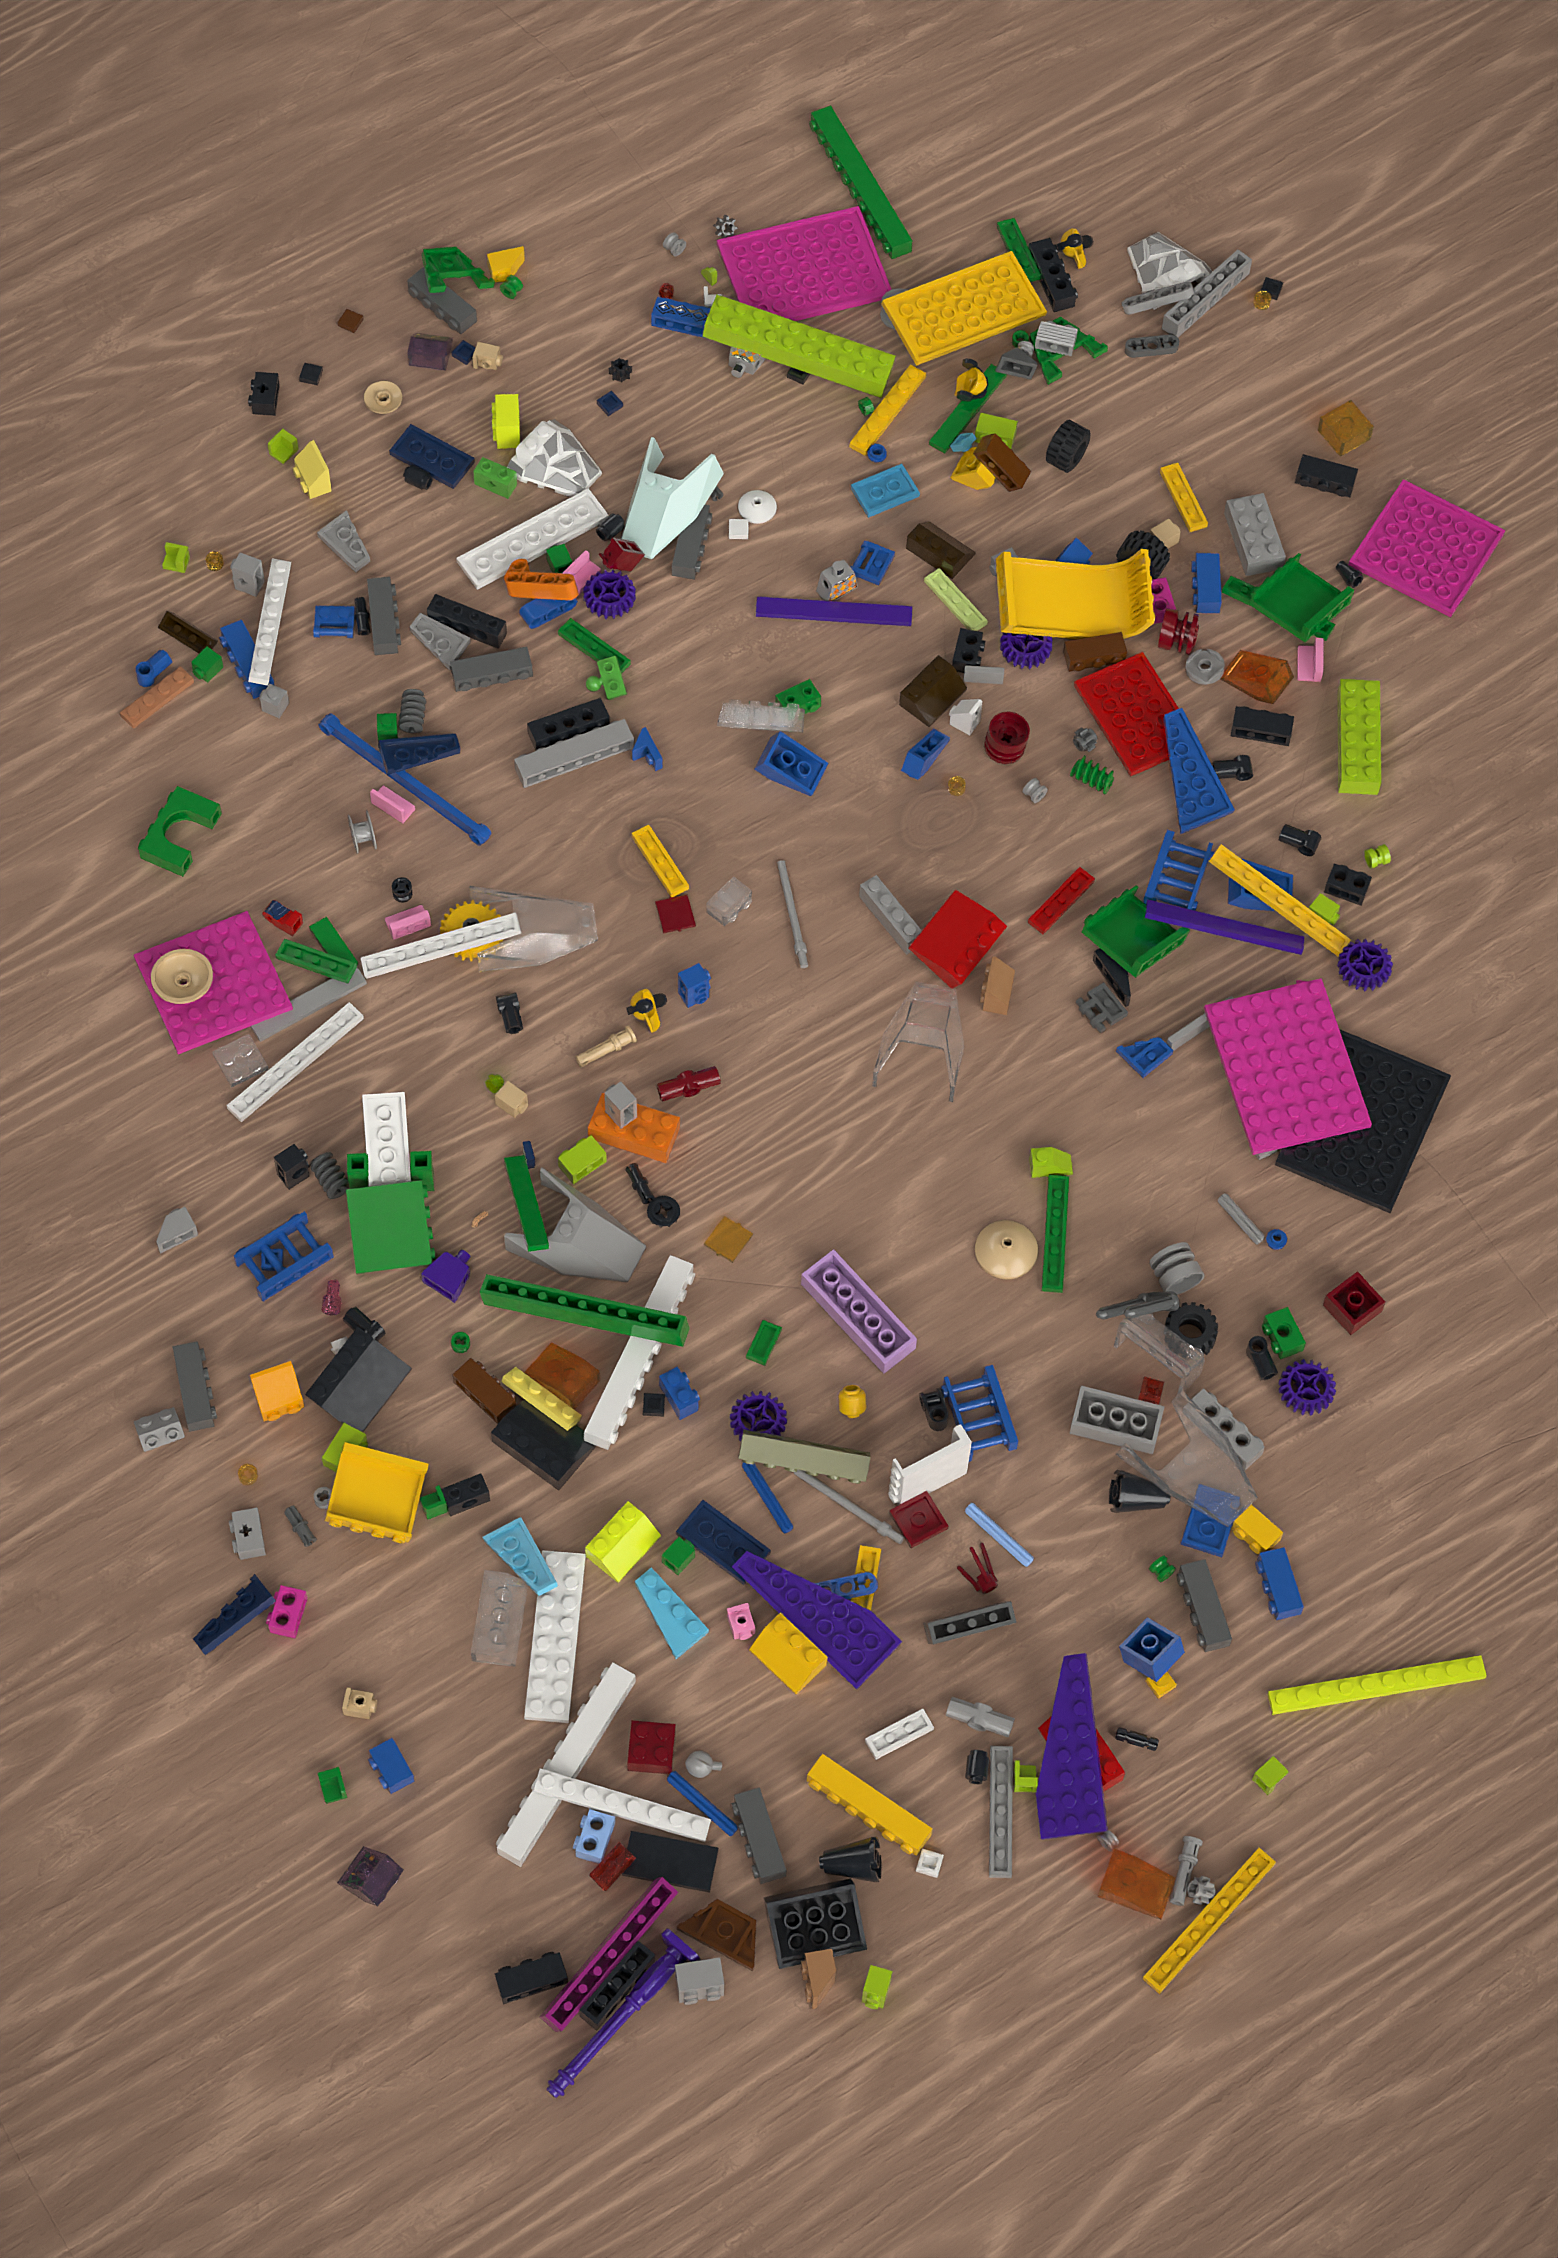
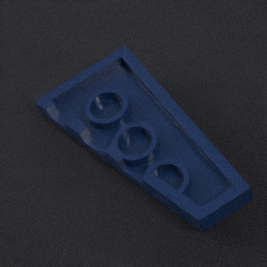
M456 733L379 740L378 742L387 775L460 754L461 749Z
M256 1574L250 1578L251 1583L245 1589L242 1587L236 1593L238 1597L230 1605L225 1604L221 1609L220 1616L217 1619L212 1618L193 1638L205 1655L276 1602Z

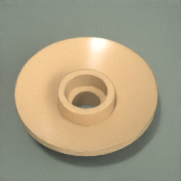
M375 382L366 389L364 402L375 413H390L400 406L402 392L392 382Z

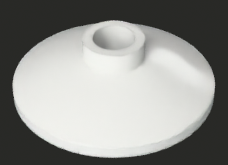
M761 490L747 492L740 498L738 503L741 517L755 524L765 523L772 519L777 509L773 496Z

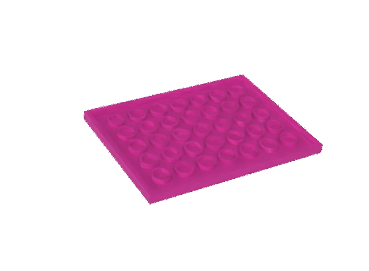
M859 206L717 240V247L737 301L793 321L881 301L885 293L892 290Z
M1322 978L1204 1006V1011L1252 1155L1371 1127L1372 1123Z

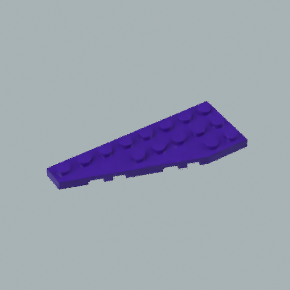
M748 1551L732 1566L778 1613L781 1612L828 1657L827 1661L856 1689L903 1642L872 1611Z
M1086 1653L1063 1657L1036 1791L1042 1840L1108 1831Z

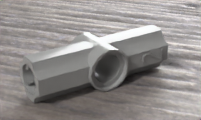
M955 1697L951 1698L946 1712V1716L965 1722L972 1729L978 1731L988 1730L1008 1738L1015 1720L1013 1717L993 1711L986 1704H972Z

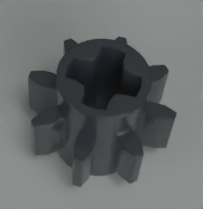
M618 358L615 361H611L609 374L612 375L613 381L616 380L622 383L626 379H630L632 366H629L628 360L625 361Z

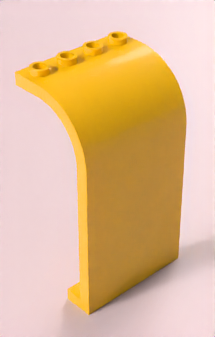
M1140 549L1125 561L1108 565H1086L1011 557V552L1005 551L995 559L1001 632L1069 639H1083L1122 632L1125 639L1142 633L1154 624V596L1151 591L1152 576L1150 575L1151 560L1147 549Z

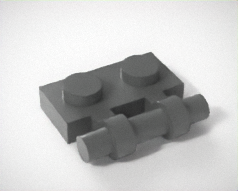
M1104 982L1087 992L1089 1001L1085 1002L1082 997L1076 1000L1079 1011L1082 1015L1085 1014L1090 1020V1025L1096 1028L1099 1033L1106 1029L1102 1023L1105 1020L1112 1026L1128 1015V1011ZM1096 1007L1100 1012V1014L1097 1016L1092 1011V1008Z

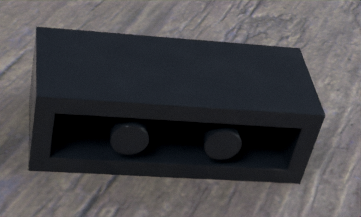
M1303 454L1295 483L1304 487L1315 488L1322 492H1330L1341 497L1350 498L1358 469Z
M1236 706L1230 736L1289 746L1294 716L1286 713L1278 714L1267 710H1255L1245 706Z
M548 1952L543 1954L540 1959L534 1961L533 1959H526L520 1962L518 1966L512 1968L511 1966H505L498 1969V1972L494 1974L503 2005L567 1984L568 1976L560 1952Z

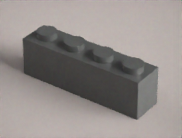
M424 267L407 280L409 294L421 301L425 308L432 310L437 318L443 319L452 330L462 334L477 322L476 309L448 286H446L445 292L429 293Z
M705 504L697 518L679 534L672 562V576L695 580L696 572L700 573L702 561L699 560L700 556L704 557L705 545L703 543L704 540H708L709 536L707 525H711L713 513H710V505Z
M390 577L367 579L375 655L398 653L401 637L400 633L396 634V629H400L399 618L394 616V612H398L397 600L393 601L392 597L396 596L395 584H391Z
M528 647L450 662L456 692L533 677Z
M198 1341L172 1346L189 1432L215 1427L213 1419H217L215 1406L210 1405V1400L214 1399L211 1386L207 1387L206 1380H210L207 1367L203 1368L202 1361L206 1360L204 1348H199Z
M1206 1559L1180 1565L1177 1581L1179 1586L1184 1588V1602L1186 1606H1190L1192 1612L1190 1613V1620L1192 1625L1197 1627L1198 1633L1196 1636L1199 1646H1203L1204 1652L1230 1646L1232 1637Z
M1004 1601L924 1622L923 1625L928 1644H937L1017 1622L1012 1602Z
M760 1787L735 1794L734 1803H731L734 1816H739L741 1822L738 1824V1829L741 1837L745 1836L747 1841L744 1847L747 1857H752L754 1863L751 1866L754 1878H759L761 1885L786 1877L787 1870Z

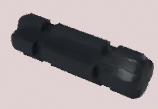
M1118 1727L1115 1735L1116 1740L1122 1742L1126 1740L1127 1743L1142 1748L1146 1746L1147 1749L1156 1751L1159 1743L1158 1738L1151 1736L1147 1738L1145 1734L1131 1730L1128 1732L1127 1729Z

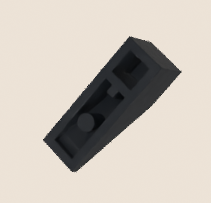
M1102 949L1095 950L1093 962L1124 1006H1129L1131 992L1128 971Z

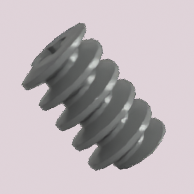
M407 689L402 693L398 721L399 728L402 731L408 733H420L423 731L422 725L424 724L423 718L425 717L424 711L426 710L425 704L427 700L423 697L424 693L421 690Z
M326 1152L313 1159L310 1166L319 1184L323 1186L329 1199H336L343 1196L346 1190L349 1189L346 1186L349 1181L347 1178H344V1172H339L341 1167L336 1165L337 1160L331 1159L333 1154Z

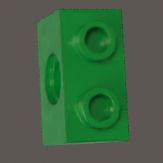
M1288 1307L1265 1315L1261 1325L1265 1336H1269L1272 1351L1274 1354H1278L1280 1360L1304 1350L1306 1342ZM1277 1332H1284L1287 1336H1280Z

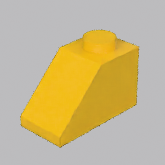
M523 246L487 254L488 269L495 283L504 282L509 275H515L525 261Z

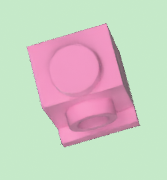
M748 1603L727 1608V1619L734 1640L739 1638L740 1640H745L755 1634V1625ZM744 1619L746 1620V1622L743 1624H740L738 1622Z

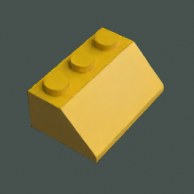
M781 1612L763 1629L749 1649L755 1657L796 1695L827 1666L828 1657Z

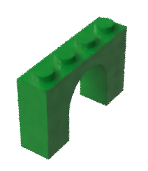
M177 786L174 792L169 794L164 808L162 807L159 810L155 823L149 826L145 839L139 842L140 858L184 877L193 862L191 851L169 842L165 838V834L171 825L184 820L193 821L213 829L222 814L220 804Z
M432 1151L410 1152L411 1182L422 1180V1185H427V1191H434ZM367 1153L347 1154V1175L350 1189L368 1187L369 1165Z

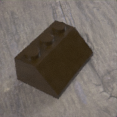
M931 522L919 523L907 536L906 549L935 569L940 568L950 579H953L976 554L975 551Z
M938 655L900 692L899 705L930 727L967 690V686L954 666Z

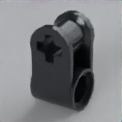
M941 1388L926 1394L923 1392L919 1393L920 1403L930 1428L934 1431L944 1430L948 1424V1411ZM940 1416V1417H942L943 1419H942V1420H935L934 1417Z

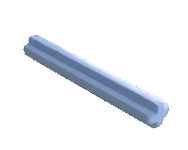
M974 1503L966 1507L965 1513L1020 1563L1027 1567L1033 1562V1556Z

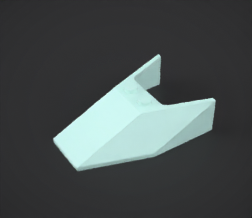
M651 437L631 498L621 539L634 541L645 554V558L653 559L697 518L724 473L714 454L709 455L684 479H673L654 473L664 456L655 438Z

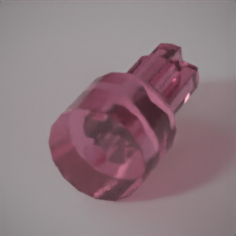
M336 1279L328 1281L327 1293L322 1299L321 1310L324 1314L330 1316L339 1314L341 1310L340 1284Z

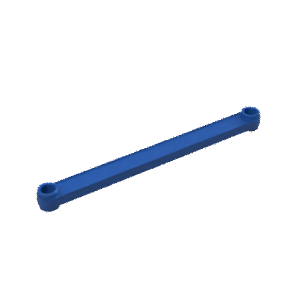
M333 714L326 715L320 721L318 727L325 735L334 736L386 774L381 754L342 726ZM403 770L387 775L467 833L476 845L481 846L489 839L491 831L486 825L474 822Z

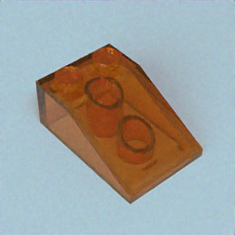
M1240 650L1224 670L1220 680L1257 701L1274 704L1292 681L1294 675L1287 660Z
M552 1342L524 1372L574 1410L600 1382V1371L585 1359Z
M1114 1849L1098 1897L1162 1920L1175 1877L1134 1855Z

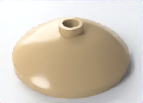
M177 949L164 954L154 964L151 972V982L154 991L163 1000L175 1004H185L198 1000L209 990L213 981V970L208 959L201 953L190 949Z
M1002 1220L989 1224L980 1232L975 1244V1255L982 1269L991 1276L1000 1279H1015L1029 1272L1034 1266L1038 1255V1245L1034 1235L1027 1227L1018 1222ZM1004 1242H1010L1011 1245L1006 1246Z

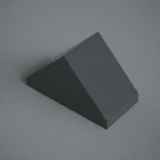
M1017 347L1002 354L995 370L999 373L1031 380L1038 363Z

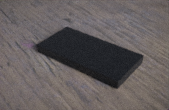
M631 1831L622 1876L652 1882L656 1878L663 1877L670 1885L710 1893L719 1848Z

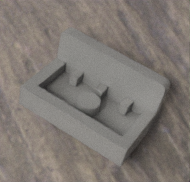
M174 1407L133 1421L145 1452L185 1437Z

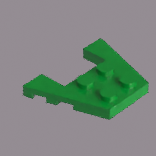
M457 247L423 249L421 256L429 293L445 292L446 285L442 279L470 276L478 289L494 288L495 281L484 276L485 272L481 268H475L471 264L472 260Z
M1058 317L1053 320L1056 324L1063 326L1071 325L1078 329L1073 350L1083 346L1093 359L1108 351L1106 344H1100L1095 341V337L1082 333L1080 328L1064 318ZM1037 329L1030 333L1029 339L1034 345V352L1046 383L1049 385L1062 377V372L1055 365L1054 361L1065 356V354L1036 349L1035 342L1039 330Z

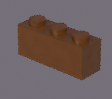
M996 433L983 436L973 453L1009 492L1022 489L1031 473L1026 464L1016 456L1013 450Z
M1122 632L1065 641L1063 653L1068 671L1070 672L1116 664L1126 659L1127 648Z
M470 1358L452 1374L453 1383L497 1424L516 1407L515 1395L509 1389L505 1390L497 1377L494 1375L490 1376L481 1362H475Z

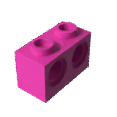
M1166 577L1152 580L1154 624L1163 622L1166 608L1176 610Z
M281 1585L279 1592L274 1594L273 1598L276 1602L273 1603V1612L268 1613L266 1624L269 1626L270 1633L296 1639L308 1599L307 1593L304 1590ZM286 1599H294V1602L292 1604H284V1601ZM282 1618L288 1619V1622L284 1625L278 1624V1621Z

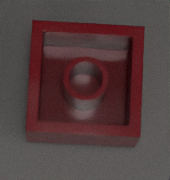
M1357 1271L1325 1296L1323 1306L1352 1335L1380 1314L1386 1301Z
M631 1720L627 1770L670 1774L673 1767L676 1724Z

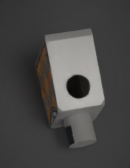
M731 347L729 354V366L733 367L731 373L737 378H741L744 372L753 375L766 360L760 354Z
M845 560L835 561L831 567L821 572L816 592L824 601L839 599L858 588L854 571Z

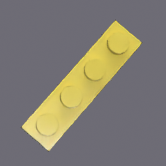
M517 1367L503 1376L501 1381L503 1384L567 1431L580 1421L581 1414Z

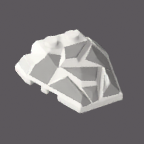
M1159 232L1127 248L1133 269H1136L1138 283L1142 287V294L1182 282L1191 283L1196 281L1199 284L1213 272L1204 261Z
M555 419L548 422L542 421L517 446L516 455L507 466V468L517 472V479L526 484L530 481L538 484V487L543 489L545 486L553 488L556 493L573 497L588 489L602 475L600 468L573 433Z

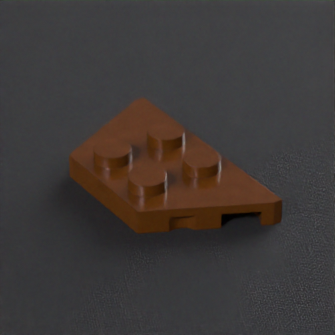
M716 1899L708 1904L706 1908L693 1914L685 1922L678 1924L677 1930L753 1972L757 1920Z

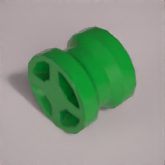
M509 275L506 278V282L500 285V291L509 299H514L517 292L523 289L522 282L514 275Z
M1163 1555L1150 1565L1149 1570L1157 1575V1580L1161 1583L1168 1579L1176 1571L1174 1565H1170L1168 1558Z

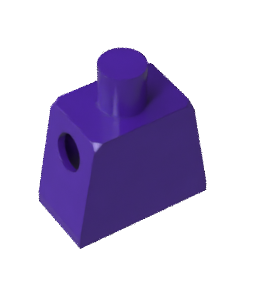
M462 1249L455 1257L448 1252H444L421 1273L422 1282L455 1303L470 1277V1267L466 1263L471 1256Z

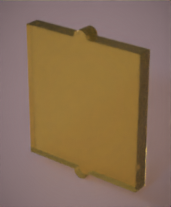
M724 1216L704 1245L716 1252L717 1256L721 1255L733 1263L751 1239L753 1233L743 1228L740 1223H735Z

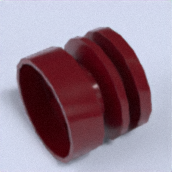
M1166 608L1158 648L1170 651L1173 643H1178V653H1181L1182 645H1187L1185 654L1190 655L1196 644L1199 631V614L1194 613L1192 622H1189V612H1186L1183 620H1180L1179 610Z
M1010 711L1001 712L992 718L984 742L985 752L990 759L1001 764H1012L1020 760L1024 754L1030 734L1029 724L1025 718Z

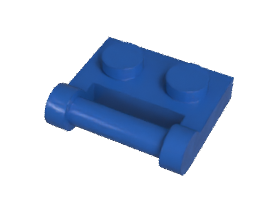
M864 541L858 557L850 568L854 571L856 577L879 586L895 557V552L872 542ZM872 552L873 554L865 569H861L860 567L867 554Z
M315 606L314 637L347 636V638H353L355 606ZM321 627H347V628H321Z

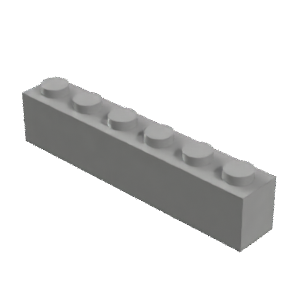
M625 719L613 721L604 727H597L590 732L577 734L571 739L558 741L552 746L542 747L530 754L520 755L514 759L515 771L523 787L526 788L633 749L634 737Z

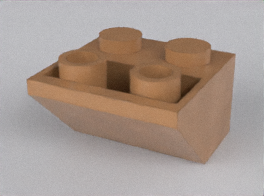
M993 956L991 964L987 963L980 1003H984L983 1011L1007 1015L1015 970Z
M832 1949L805 1953V1959L801 1961L802 1980H807V1983H805V1997L807 2003L811 2002L812 2009H816L835 1983L836 1967Z

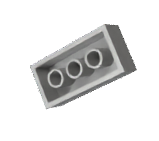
M1264 493L1227 500L1224 515L1245 576L1276 571L1278 567L1282 568L1286 556Z
M1081 1386L1069 1434L1153 1454L1165 1406Z

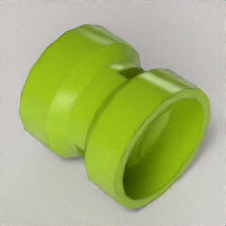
M1385 844L1379 845L1376 849L1369 848L1364 851L1365 860L1370 869L1377 867L1378 864L1385 865L1391 862L1390 852Z

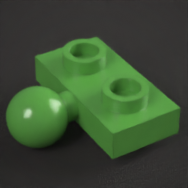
M613 656L597 661L601 677L590 676L586 680L587 689L595 692L600 689L601 685H604L608 700L627 695L617 657Z

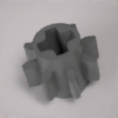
M725 214L721 219L717 217L718 221L713 225L717 229L715 234L718 236L722 234V238H727L729 235L734 236V231L738 229L733 224L736 220L733 218L729 219V216Z
M1081 727L1074 732L1076 735L1074 736L1073 743L1079 751L1087 750L1090 752L1096 747L1095 744L1098 738L1091 728L1083 729Z

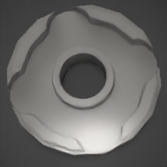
M1196 650L1186 660L1185 670L1187 676L1198 684L1207 685L1215 683L1224 674V659L1214 650ZM1202 664H1208L1210 667L1207 669H1203L1200 666Z

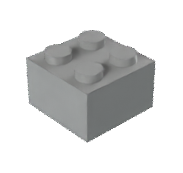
M720 1958L675 1964V1979L679 2003L684 2002L685 2005L697 2003L700 1999L715 2001L719 2000L720 1996H724V1978Z

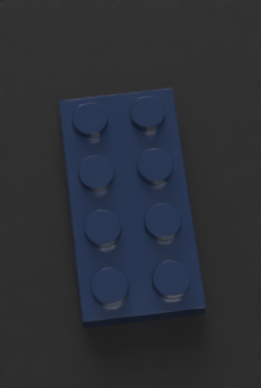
M412 424L408 426L389 450L391 456L409 466L413 464L430 472L433 479L452 489L457 486L475 463L474 457Z
M704 1500L698 1504L676 1530L677 1536L683 1540H689L696 1550L743 1585L747 1581L732 1566L746 1551L763 1559H766L771 1553L768 1547Z

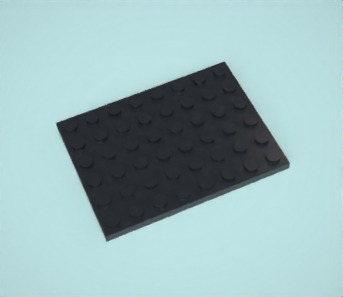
M1339 1029L1372 1125L1370 1128L1282 1148L1275 1165L1391 1214L1451 1075Z

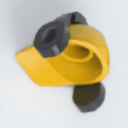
M1071 228L1062 235L1061 243L1056 245L1058 252H1063L1068 257H1074L1078 269H1081L1086 265L1083 249L1090 248L1094 241L1091 236H1081L1076 228Z
M963 359L962 366L968 369V371L957 377L954 395L966 402L983 398L987 393L988 378L978 367V363L975 360Z
M648 989L639 990L632 996L631 1006L626 1007L628 1015L633 1014L638 1020H645L650 1032L653 1033L660 1027L656 1008L665 1006L667 998L663 993L652 996Z

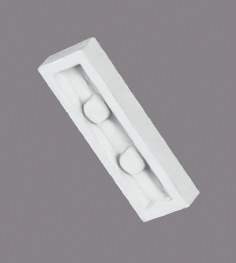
M921 1709L865 1738V1742L875 1760L929 1733L934 1730V1726L924 1709Z

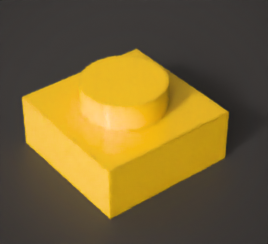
M1168 1672L1157 1682L1149 1677L1145 1681L1158 1699L1176 1688L1177 1685Z

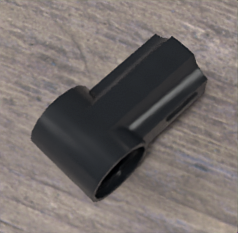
M1239 755L1233 760L1213 761L1212 763L1219 779L1236 778L1239 781H1246L1253 777L1251 758L1248 755Z
M1285 824L1278 841L1298 848V851L1305 856H1313L1322 837L1314 830L1303 831Z
M517 993L496 996L498 1011L502 1015L506 1033L511 1035L519 1033L523 1030V1024L519 1013L520 1006Z
M356 1306L350 1308L343 1317V1321L353 1331L359 1327L376 1341H379L386 1334L383 1327L377 1321H371Z
M1254 1336L1248 1343L1246 1354L1252 1360L1260 1380L1271 1379L1278 1374V1371L1267 1349V1341L1261 1336ZM1253 1345H1257V1346H1259L1262 1350H1261V1351H1255V1350H1253L1252 1346H1253Z

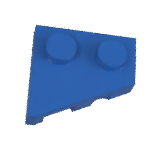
M1160 1037L1152 1038L1148 1041L1135 1042L1134 1045L1123 1047V1045L1118 1046L1116 1052L1142 1078L1173 1054V1050Z

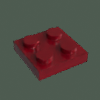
M927 1491L889 1510V1514L903 1537H905L910 1548L940 1534L949 1527Z

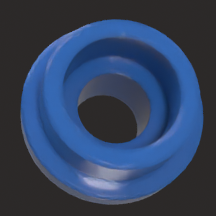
M874 444L868 449V458L871 461L882 462L885 460L887 451L883 445Z
M1273 1229L1268 1232L1266 1242L1274 1250L1282 1249L1287 1243V1236L1282 1230ZM1274 1236H1277V1237H1279L1281 1240L1276 1241V1240H1274L1273 1237H1274Z

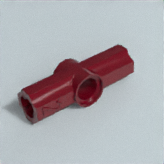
M715 1066L697 1072L687 1070L680 1073L677 1078L658 1083L657 1090L663 1102L680 1096H695L702 1089L721 1084V1080Z

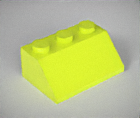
M627 1501L585 1547V1554L590 1561L619 1583L656 1543L661 1534L644 1513Z

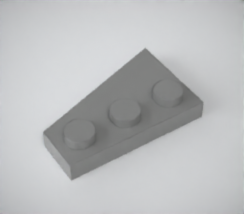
M347 510L317 532L318 537L355 572L370 562V556L362 540L359 538Z
M419 613L410 626V631L449 670H451L450 662L458 660L471 642L468 636L422 613Z

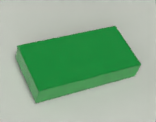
M762 1320L746 1354V1359L766 1366L782 1332V1327Z

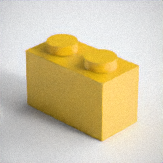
M1252 1504L1233 1522L1231 1528L1234 1535L1238 1539L1246 1541L1250 1549L1256 1554L1272 1550L1283 1535V1532Z

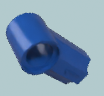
M159 650L147 661L136 665L137 682L140 686L150 687L153 685L155 677L172 664V659L166 651Z

